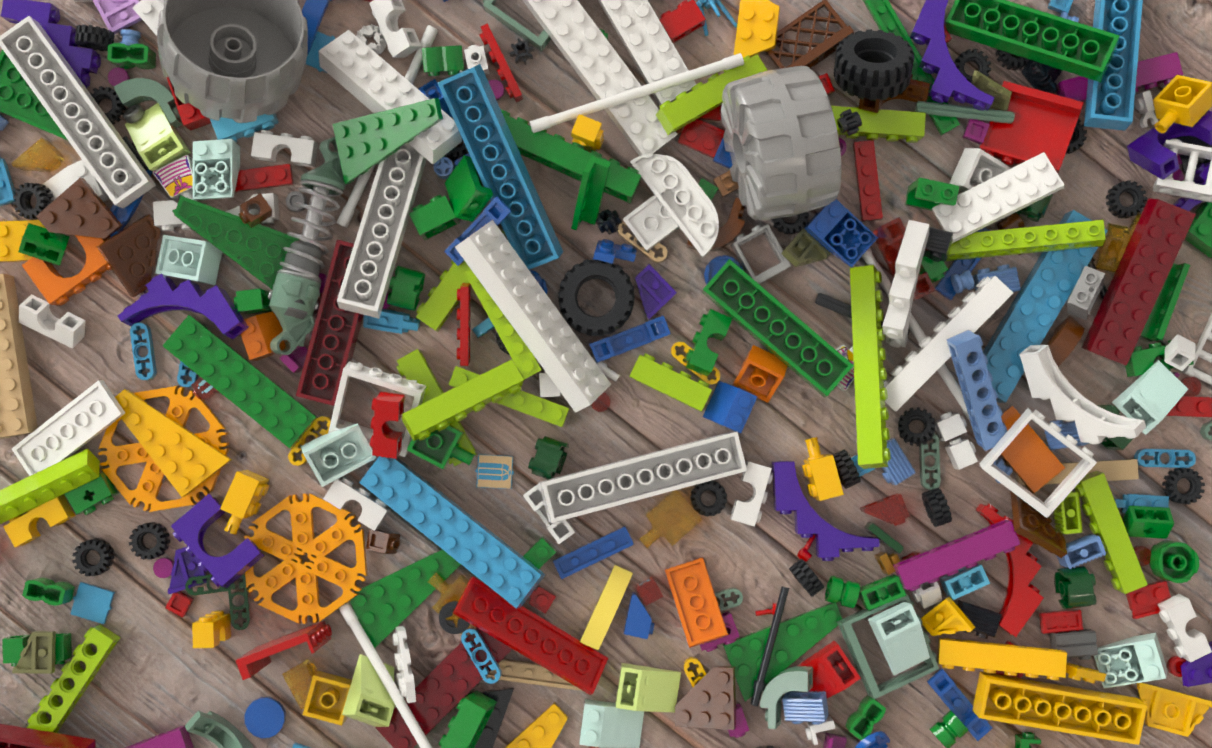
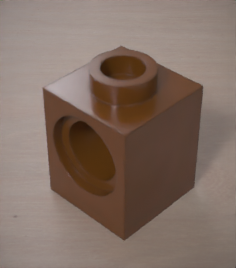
M260 193L241 204L238 215L244 224L248 223L253 228L272 216V208ZM257 209L259 213L252 215L249 213V210Z

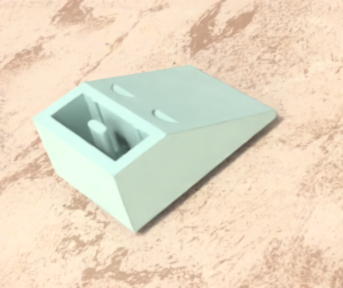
M233 139L193 141V200L234 197L240 169V146Z
M1158 360L1112 403L1127 418L1144 420L1146 428L1142 432L1146 435L1164 419L1188 388Z
M902 602L868 619L894 676L930 658L922 627L912 604Z
M1156 633L1138 635L1097 647L1098 655H1095L1094 659L1098 671L1106 674L1105 681L1102 682L1103 688L1161 680L1167 677L1168 670Z

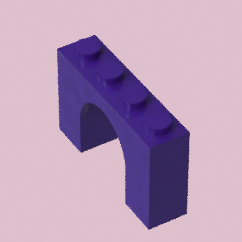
M1208 110L1193 127L1173 123L1165 133L1158 132L1155 127L1127 145L1130 161L1164 180L1179 169L1177 154L1163 146L1165 141L1180 136H1194L1212 145V111Z
M208 494L171 525L174 530L172 534L179 542L184 541L187 545L186 551L192 557L196 556L200 560L198 565L205 572L209 571L212 574L211 580L217 587L228 588L265 555L249 538L245 539L225 556L213 557L207 553L203 543L205 532L211 524L226 513V511L220 509L222 505L217 499Z

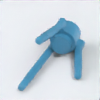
M699 0L696 2L704 17L703 7L705 9L712 7L717 17H720L721 14L715 5L717 4L729 21L737 28L736 21L720 0ZM705 20V25L703 26L705 36H708L707 23Z

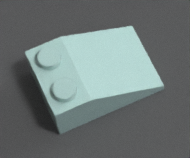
M163 235L155 274L160 275L162 273L169 277L215 285L222 252L207 241Z
M358 423L320 436L301 446L307 462L322 487L376 459V456L372 455L373 450Z
M585 699L579 745L599 748H639L644 711L616 708L615 703Z

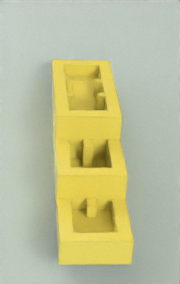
M614 565L580 643L597 651L599 650L633 573Z

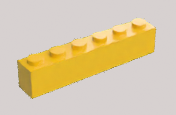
M939 637L937 661L938 664H942V668L947 669L961 666L963 667L962 670L975 671V668H980L986 673H996V670L1004 671L1005 675L1017 676V673H1025V676L1030 678H1038V675L1047 676L1046 679L1059 680V677H1066L1067 652L1057 649Z

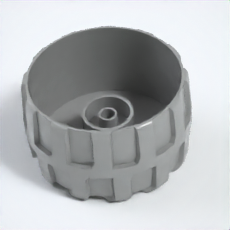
M164 0V8L159 13L157 44L164 77H169L173 84L175 96L182 103H190L198 108L201 114L207 118L219 121L222 117L233 119L237 123H248L256 121L257 116L275 114L286 106L289 95L294 94L298 90L306 65L308 27L307 20L299 6V0Z
M795 66L759 72L758 74L728 83L722 93L723 103L721 106V121L726 128L723 136L725 151L730 152L732 167L730 168L731 177L734 182L738 183L739 200L742 206L747 205L748 215L754 220L790 217L827 206L835 201L841 185L840 144L831 104L817 74L807 66Z

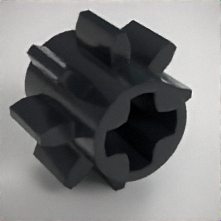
M518 38V43L515 45L511 44V48L514 51L510 52V56H516V64L521 61L526 65V60H533V55L530 52L534 51V47H528V39L522 42ZM525 49L526 53L522 52L519 54L518 50L522 51Z
M851 109L841 112V118L837 119L841 133L847 132L848 136L858 133V127L862 126L858 112L852 113Z
M609 209L599 213L598 220L595 221L601 233L606 231L609 235L618 231V225L622 223L617 211L611 212Z

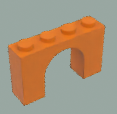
M75 235L85 250L86 262L83 269L73 277L64 278L57 272L52 263L35 257L22 264V267L49 304L56 306L64 305L73 294L81 293L85 290L87 284L99 280L102 277L101 274L105 271L112 270L97 248L98 245L108 240L107 238Z

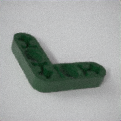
M212 574L193 576L186 581L185 589L190 595L228 591L232 626L237 630H244L248 627L250 616L244 574L239 577L243 579L239 582V589L244 588V592L236 591L231 593V589L235 590L234 583L228 588L222 586L217 589L211 588L210 580ZM207 578L206 585L208 590L203 591L204 586L198 587L197 591H193L192 588L188 587L192 584L193 580L201 584L204 583L202 579ZM242 595L245 599L244 603L241 606H235L232 602L234 596ZM246 608V612L241 611L242 617L246 618V621L243 622L242 626H239L238 623H234V620L238 619V612L233 613V609L241 610Z

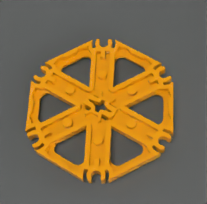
M179 386L133 393L144 401L150 398L168 397L170 404L165 416L185 427L191 409L197 408L209 422L210 428L206 432L195 433V435L227 456L229 448L221 449V447H226L229 443H222L221 437L228 435V433L218 432L226 428L198 393L190 390L188 396H184L185 388H179ZM121 418L106 428L98 449L106 448L107 451H100L98 454L107 456V461L100 463V465H109L110 467L103 468L102 471L133 507H138L141 501L145 504L143 511L149 510V512L195 505V502L201 501L199 498L200 492H203L205 496L213 492L221 469L185 497L164 502L159 501L157 496L162 486L164 473L140 442L116 446L112 443V437ZM147 462L135 490L128 489L117 475L118 467Z
M305 493L301 502L298 501L297 494L289 495L254 520L252 523L258 527L249 526V529L254 531L253 537L245 535L244 538H249L259 549L284 560L262 577H257L254 574V565L245 572L246 588L254 584L248 592L251 593L257 590L259 593L254 601L264 598L258 605L298 624H301V621L303 624H306L309 615L312 616L313 623L318 622L319 615V622H321L357 596L358 593L352 591V589L355 591L362 590V588L356 585L357 580L366 581V578L359 576V573L365 576L368 575L364 529L356 533L355 530H359L362 525L358 524L354 527L351 524L356 516L353 515L346 519L352 512L346 509L340 510L320 497L311 493L308 496ZM320 507L335 514L337 522L315 538L312 509ZM283 510H288L291 514L293 541L267 529L266 526L270 519ZM352 540L355 543L357 563L355 567L350 568L327 557V555L346 541ZM307 553L308 558L313 562L307 561L302 563L303 559L298 555H305ZM318 576L340 586L343 590L342 596L327 607L320 606ZM296 578L297 608L289 610L274 603L272 595Z

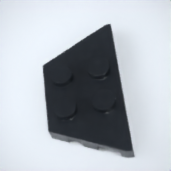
M514 688L481 692L497 701V704L475 748H493Z

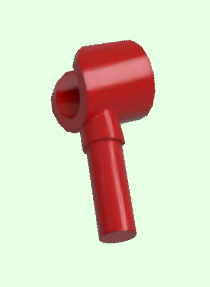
M814 534L797 553L798 558L803 559L805 562L812 556L808 550L816 537Z
M773 603L772 609L755 611L756 616L774 615L777 603Z

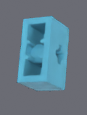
M979 563L971 568L963 567L954 575H946L940 578V583L946 596H950L952 600L990 584L983 566Z

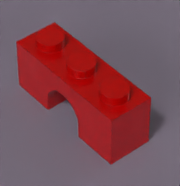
M380 392L373 399L372 410H374V417L371 420L373 435L370 439V447L373 448L372 455L397 459L402 451L403 432L392 430L388 426L387 421L398 422L404 413L405 395Z

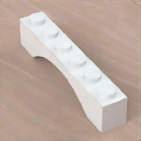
M274 193L262 194L272 208V216L261 222V224H273L274 220H280L278 196ZM253 194L249 199L255 197L258 194ZM173 200L153 202L154 226L162 228V231H174L175 227H181L182 230H192L174 216L172 210L176 209L177 202ZM240 205L225 212L239 216ZM251 209L249 210V213L252 215H257L259 213V210Z

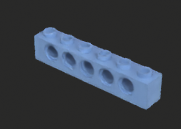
M967 330L946 340L976 443L987 451L993 448L1005 435L1007 428L1002 422L1001 416L1003 413L996 401L998 395L992 387L991 382L993 378L986 366L988 360L981 348L983 346L982 339L978 334L976 335Z

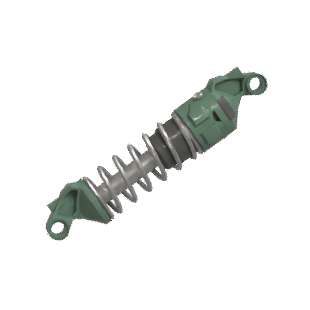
M335 137L323 140L320 144V152L323 154L325 162L321 166L301 175L300 183L304 187L298 189L301 192L311 194L309 205L300 202L294 203L298 207L308 209L305 220L292 217L291 220L304 224L302 234L287 233L288 236L298 238L300 241L296 240L291 243L290 248H283L288 252L285 255L284 262H280V265L283 266L282 270L277 271L273 290L268 295V299H270L269 307L283 328V331L274 337L270 343L271 350L276 354L288 355L297 346L303 347L306 335L311 332L315 325L313 315L314 311L318 309L319 303H317V299L320 296L319 290L320 283L322 282L319 278V273L325 267L321 257L329 252L327 247L317 242V240L325 241L333 237L328 230L321 227L336 223L334 217L325 211H335L340 208L339 204L330 197L342 195L347 185L344 182ZM330 142L334 145V152L329 149ZM327 200L336 205V207H325ZM323 215L331 219L332 222H322ZM319 231L326 233L328 236L318 237ZM282 340L285 342V349L283 351L279 348Z

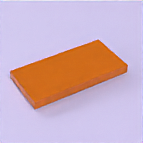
M1014 406L1009 407L1001 416L1007 431L1021 416ZM1029 424L1021 430L1001 453L1002 458L1032 493L1037 492L1065 469Z
M703 557L665 569L689 648L728 636Z

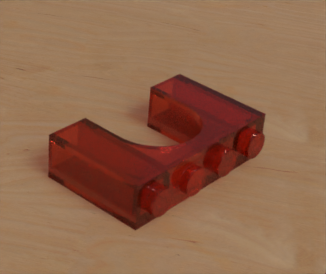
M900 217L873 231L878 237L876 243L893 278L896 273L895 263L906 231ZM927 272L918 275L913 301L936 291Z

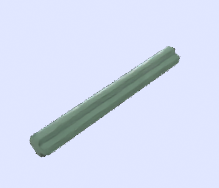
M918 101L915 106V112H924L931 115L1012 123L1015 118V113L1011 111L994 109L980 111L974 107Z

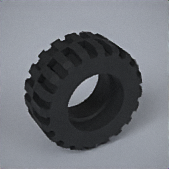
M870 29L864 32L857 31L854 35L851 33L839 43L836 49L835 81L844 92L847 91L851 96H858V99L864 100L866 98L869 101H875L876 99L886 100L888 97H896L910 84L914 51L907 41H904L899 35L895 36L892 32L886 33L883 30L872 31Z
M587 259L583 260L580 264H575L570 271H567L559 286L558 301L560 311L571 327L579 333L599 337L614 333L625 324L632 313L635 295L633 283H631L628 274L622 270L623 268L612 263ZM589 280H604L612 286L615 292V304L603 316H590L582 311L578 304L579 289Z

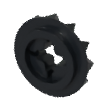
M451 601L445 604L439 612L440 626L450 634H460L470 625V623L462 618L458 619L457 626L453 619H447L453 615L458 601Z

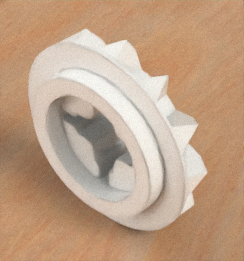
M371 24L363 26L362 29L357 31L356 36L366 45L368 41L365 36L370 38L374 36L377 44L370 43L367 46L379 55L385 50L387 43L380 32V27Z

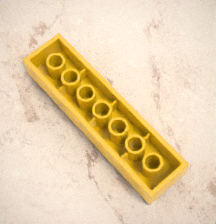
M980 671L972 711L981 719L1139 745L1147 705L1135 697Z

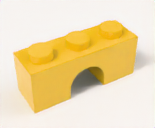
M579 114L571 132L572 143L576 142L582 145L583 149L591 152V150L596 151V149L600 150L604 141L602 123Z
M61 495L27 511L22 516L19 515L10 519V523L3 527L16 548L24 546L41 536L37 529V522L41 517L48 522L50 527H55L76 515L65 495Z
M223 610L211 611V613L199 617L198 621L192 623L193 648H214L220 644V641H226L231 638L230 613L224 614Z

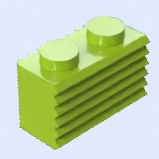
M1071 491L1054 510L1055 513L1053 514L1055 516L1053 518L1055 519L1054 523L1056 524L1054 526L1056 528L1055 531L1062 534L1082 533L1079 492Z

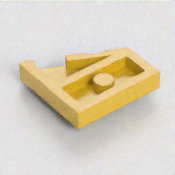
M950 596L921 617L922 625L932 636L943 633L955 634L958 631L971 632L975 628Z
M1066 662V673L1069 674L1068 677L1081 681L1082 677V680L1094 684L1096 680L1105 681V673Z

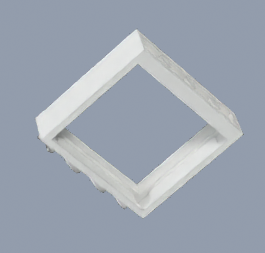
M349 361L343 368L328 433L354 425V423L340 419L350 376L414 396L411 409L422 404L426 385L416 383L417 380L404 379L398 374L382 372L379 368L363 366L360 362L354 363ZM360 426L370 445L373 429ZM407 428L404 439H402V451L399 454L403 457L409 452L407 448L412 440Z
M1027 408L979 464L989 475L1048 518L1097 462L1092 457L1094 453L1084 446L1081 449L1076 445L1078 443L1076 439L1069 434L1065 437L1060 433L1062 429L1053 422L1048 424L1044 421L1045 416L1036 409L1033 412ZM1030 420H1033L1083 458L1044 502L993 464Z

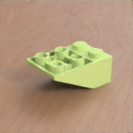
M159 103L144 111V115L138 121L125 124L138 153L151 171H155L191 153L175 127L169 123Z
M360 654L342 715L375 727H389L395 704L368 657ZM383 663L394 681V667Z
M621 663L615 702L616 708L633 711L675 713L681 672Z

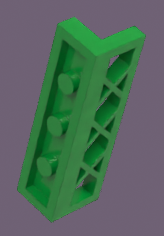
M591 156L583 171L571 229L577 231L581 221L593 225L596 224L595 221L598 220L611 165L610 162Z
M1173 263L1140 337L1150 341L1163 340L1190 268L1189 264L1182 263L1178 265Z

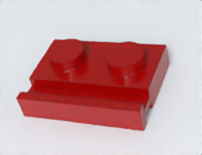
M696 119L685 125L678 143L714 159L725 131L700 119Z
M1165 580L1150 583L1126 594L1133 619L1158 614L1160 612L1158 604L1171 598L1168 584Z

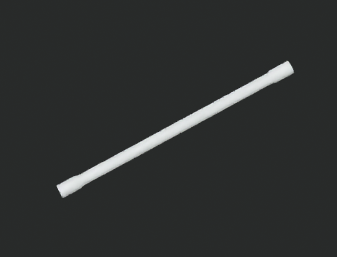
M427 25L420 41L422 47L417 49L405 75V78L411 84H413L423 63L421 48L431 47L438 33V30L430 25ZM375 165L358 177L350 197L336 222L337 224L348 228Z
M739 53L724 58L721 61L561 113L529 121L532 132L536 133L551 128L554 125L576 119L579 114L585 116L723 70L744 65L742 54Z
M869 248L861 258L865 260L867 265H874L881 272L882 283L880 285L889 297L892 283ZM911 313L909 329L920 343L926 335ZM944 363L937 371L970 422L961 388Z
M350 603L344 604L339 608V611L355 634L419 747L432 748L358 621Z

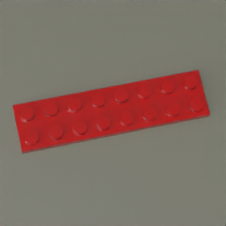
M470 578L453 611V614L587 694L591 695L594 693L608 657L580 643V640L525 607L515 608L477 578Z

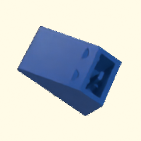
M837 199L829 205L822 207L804 227L825 249L851 268L878 239L872 231Z

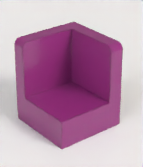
M297 346L291 354L282 355L279 359L293 373H299L303 369L308 349L305 346Z
M825 733L823 748H845L847 738L841 735Z

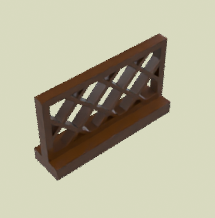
M823 0L777 32L776 42L781 43L780 52L769 50L766 53L778 69L785 68L780 62L781 56L793 58L792 64L786 68L807 66L811 69L836 52L839 43L851 33L854 35V30L850 25L847 26L827 0ZM825 7L829 12L828 18L817 17V11ZM813 20L812 29L800 28L801 22ZM815 22H827L826 31L815 30ZM829 23H836L842 29L838 32L828 31ZM788 31L797 32L796 40L784 39L785 33ZM799 32L811 33L810 42L798 41ZM813 34L825 35V40L822 43H812ZM783 43L795 45L794 53L782 52ZM797 45L808 46V52L805 55L796 54Z

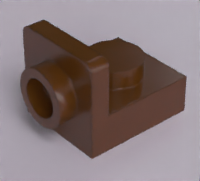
M369 529L366 549L383 554H396L400 545V534Z

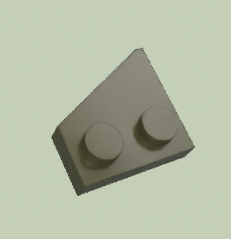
M974 70L971 84L980 91L994 97L990 108L1007 111L1012 92L979 71Z
M804 228L781 253L795 267L826 260L831 255Z
M56 631L32 632L27 641L28 644L23 648L20 654L21 658L13 668L12 673H54Z

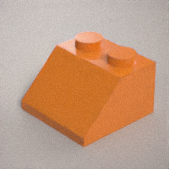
M268 312L244 319L249 328L241 333V337L249 360L258 361L275 355L276 353L270 348V343L274 337L283 331L276 315L273 312ZM283 340L279 344L281 351L285 349V342Z
M753 345L732 386L749 392L768 403L783 380L788 366L775 355Z

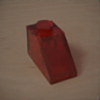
M898 493L860 507L861 512L889 524H894V526L905 523V519L910 517L902 495Z

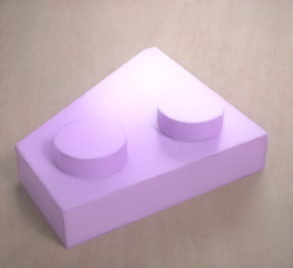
M93 0L108 30H111L114 34L142 20L133 9L140 2L139 0Z

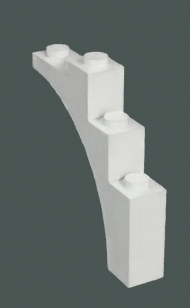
M909 220L895 263L896 273L890 289L889 306L883 322V334L886 335V343L892 347L899 348L901 346L906 348L913 297L929 237L930 224Z
M1030 345L1020 353L1032 398L1050 399L1056 420L1075 421L1080 442L1099 444L1106 436L1108 438L1126 437L1132 439L1138 437L1146 428L1144 420L1113 414L1082 396L1061 373L1048 345Z

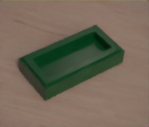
M867 522L864 526L865 529L895 552L900 554L904 549L900 543L874 523Z

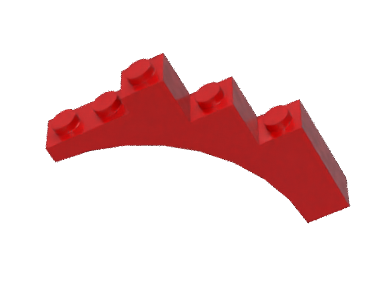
M980 504L976 509L990 525L1003 520H1009L1013 524V520L1005 515L1001 517L997 514L999 510L991 504L987 506ZM1017 534L1020 544L1015 546V550L1005 553L1008 563V586L1006 597L999 612L1002 614L998 625L1014 637L1019 634L1044 599L1039 594L1040 590L1029 584L1042 567L1037 563L1038 559L1027 552L1033 542Z

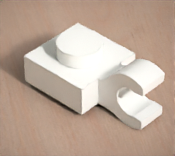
M1150 90L1135 95V108L1139 111V114H1142L1140 126L1142 128L1148 127L1147 119H1150L1152 125L1156 124L1158 119L1153 111L1155 109Z

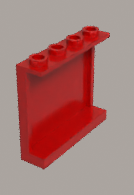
M1003 81L1002 86L1012 92L1007 111L1015 113L1014 122L990 121L986 136L979 149L994 158L1001 159L1003 163L1013 165V163L1019 165L1044 152L1058 174L1084 102Z
M323 620L253 648L235 660L242 680L252 677L270 664V655L307 642L311 654L315 653L331 640V627Z

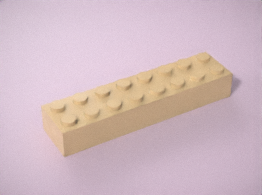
M4 273L0 274V439L31 434L38 428L22 324L19 323V305L14 276Z

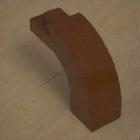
M912 74L909 86L901 94L893 98L888 97L886 100L876 99L875 101H869L866 98L864 100L860 99L858 109L878 113L883 103L893 99L927 102L931 83L914 80Z
M735 198L728 221L719 228L716 242L710 251L725 247L741 231L745 221L738 219V217L742 218L745 206H742L739 198ZM688 239L686 247L696 250Z
M1070 315L1055 328L1052 338L1046 344L1049 346L1052 357L1058 367L1074 350L1085 330Z

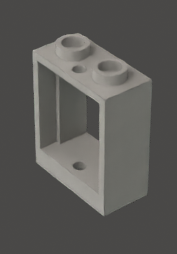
M762 224L755 226L751 229L752 233L747 236L744 233L734 238L735 242L731 245L745 272L758 284L791 267L789 261L781 254L783 250L768 224L762 226ZM764 233L780 263L755 276L740 246Z
M1088 266L1084 267L1067 302V313L1087 320L1104 286L1105 273Z

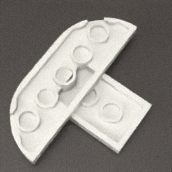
M650 153L631 160V165L639 171L638 174L641 175V178L654 193L651 198L623 218L625 224L646 251L650 250L677 228H680L702 258L706 256L714 246L718 236V214L713 203L683 164L668 155Z

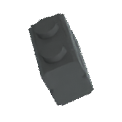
M1092 629L1049 633L1050 649L1067 652L1066 662L1071 661L1072 657H1078L1080 660H1089L1091 656L1098 655L1096 632Z

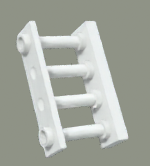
M1178 139L1166 140L1163 145L1164 147L1176 154L1190 156L1185 180H1174L1172 178L1173 173L1164 180L1158 177L1154 183L1153 191L1212 203V148L1182 143ZM1198 158L1211 160L1205 185H1198L1193 182Z

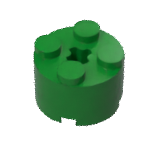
M397 265L395 277L392 276L389 288L392 289V293L390 292L388 295L387 304L416 311L420 301L419 296L424 287L425 274L421 271Z
M1165 540L1152 546L1149 555V565L1155 576L1174 583H1185L1191 579L1194 573H1197L1199 557L1189 545Z

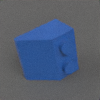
M718 381L703 417L730 430L742 433L757 396Z

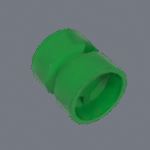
M831 576L827 583L824 599L834 604L840 602L841 606L853 609L859 597L860 584L852 581L844 583L842 578Z
M949 711L942 717V723L937 722L929 729L945 748H951L956 743L957 737L962 738L969 731L952 711Z

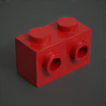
M694 0L681 2L677 9L672 12L670 10L666 11L659 19L673 44L704 26L706 20Z

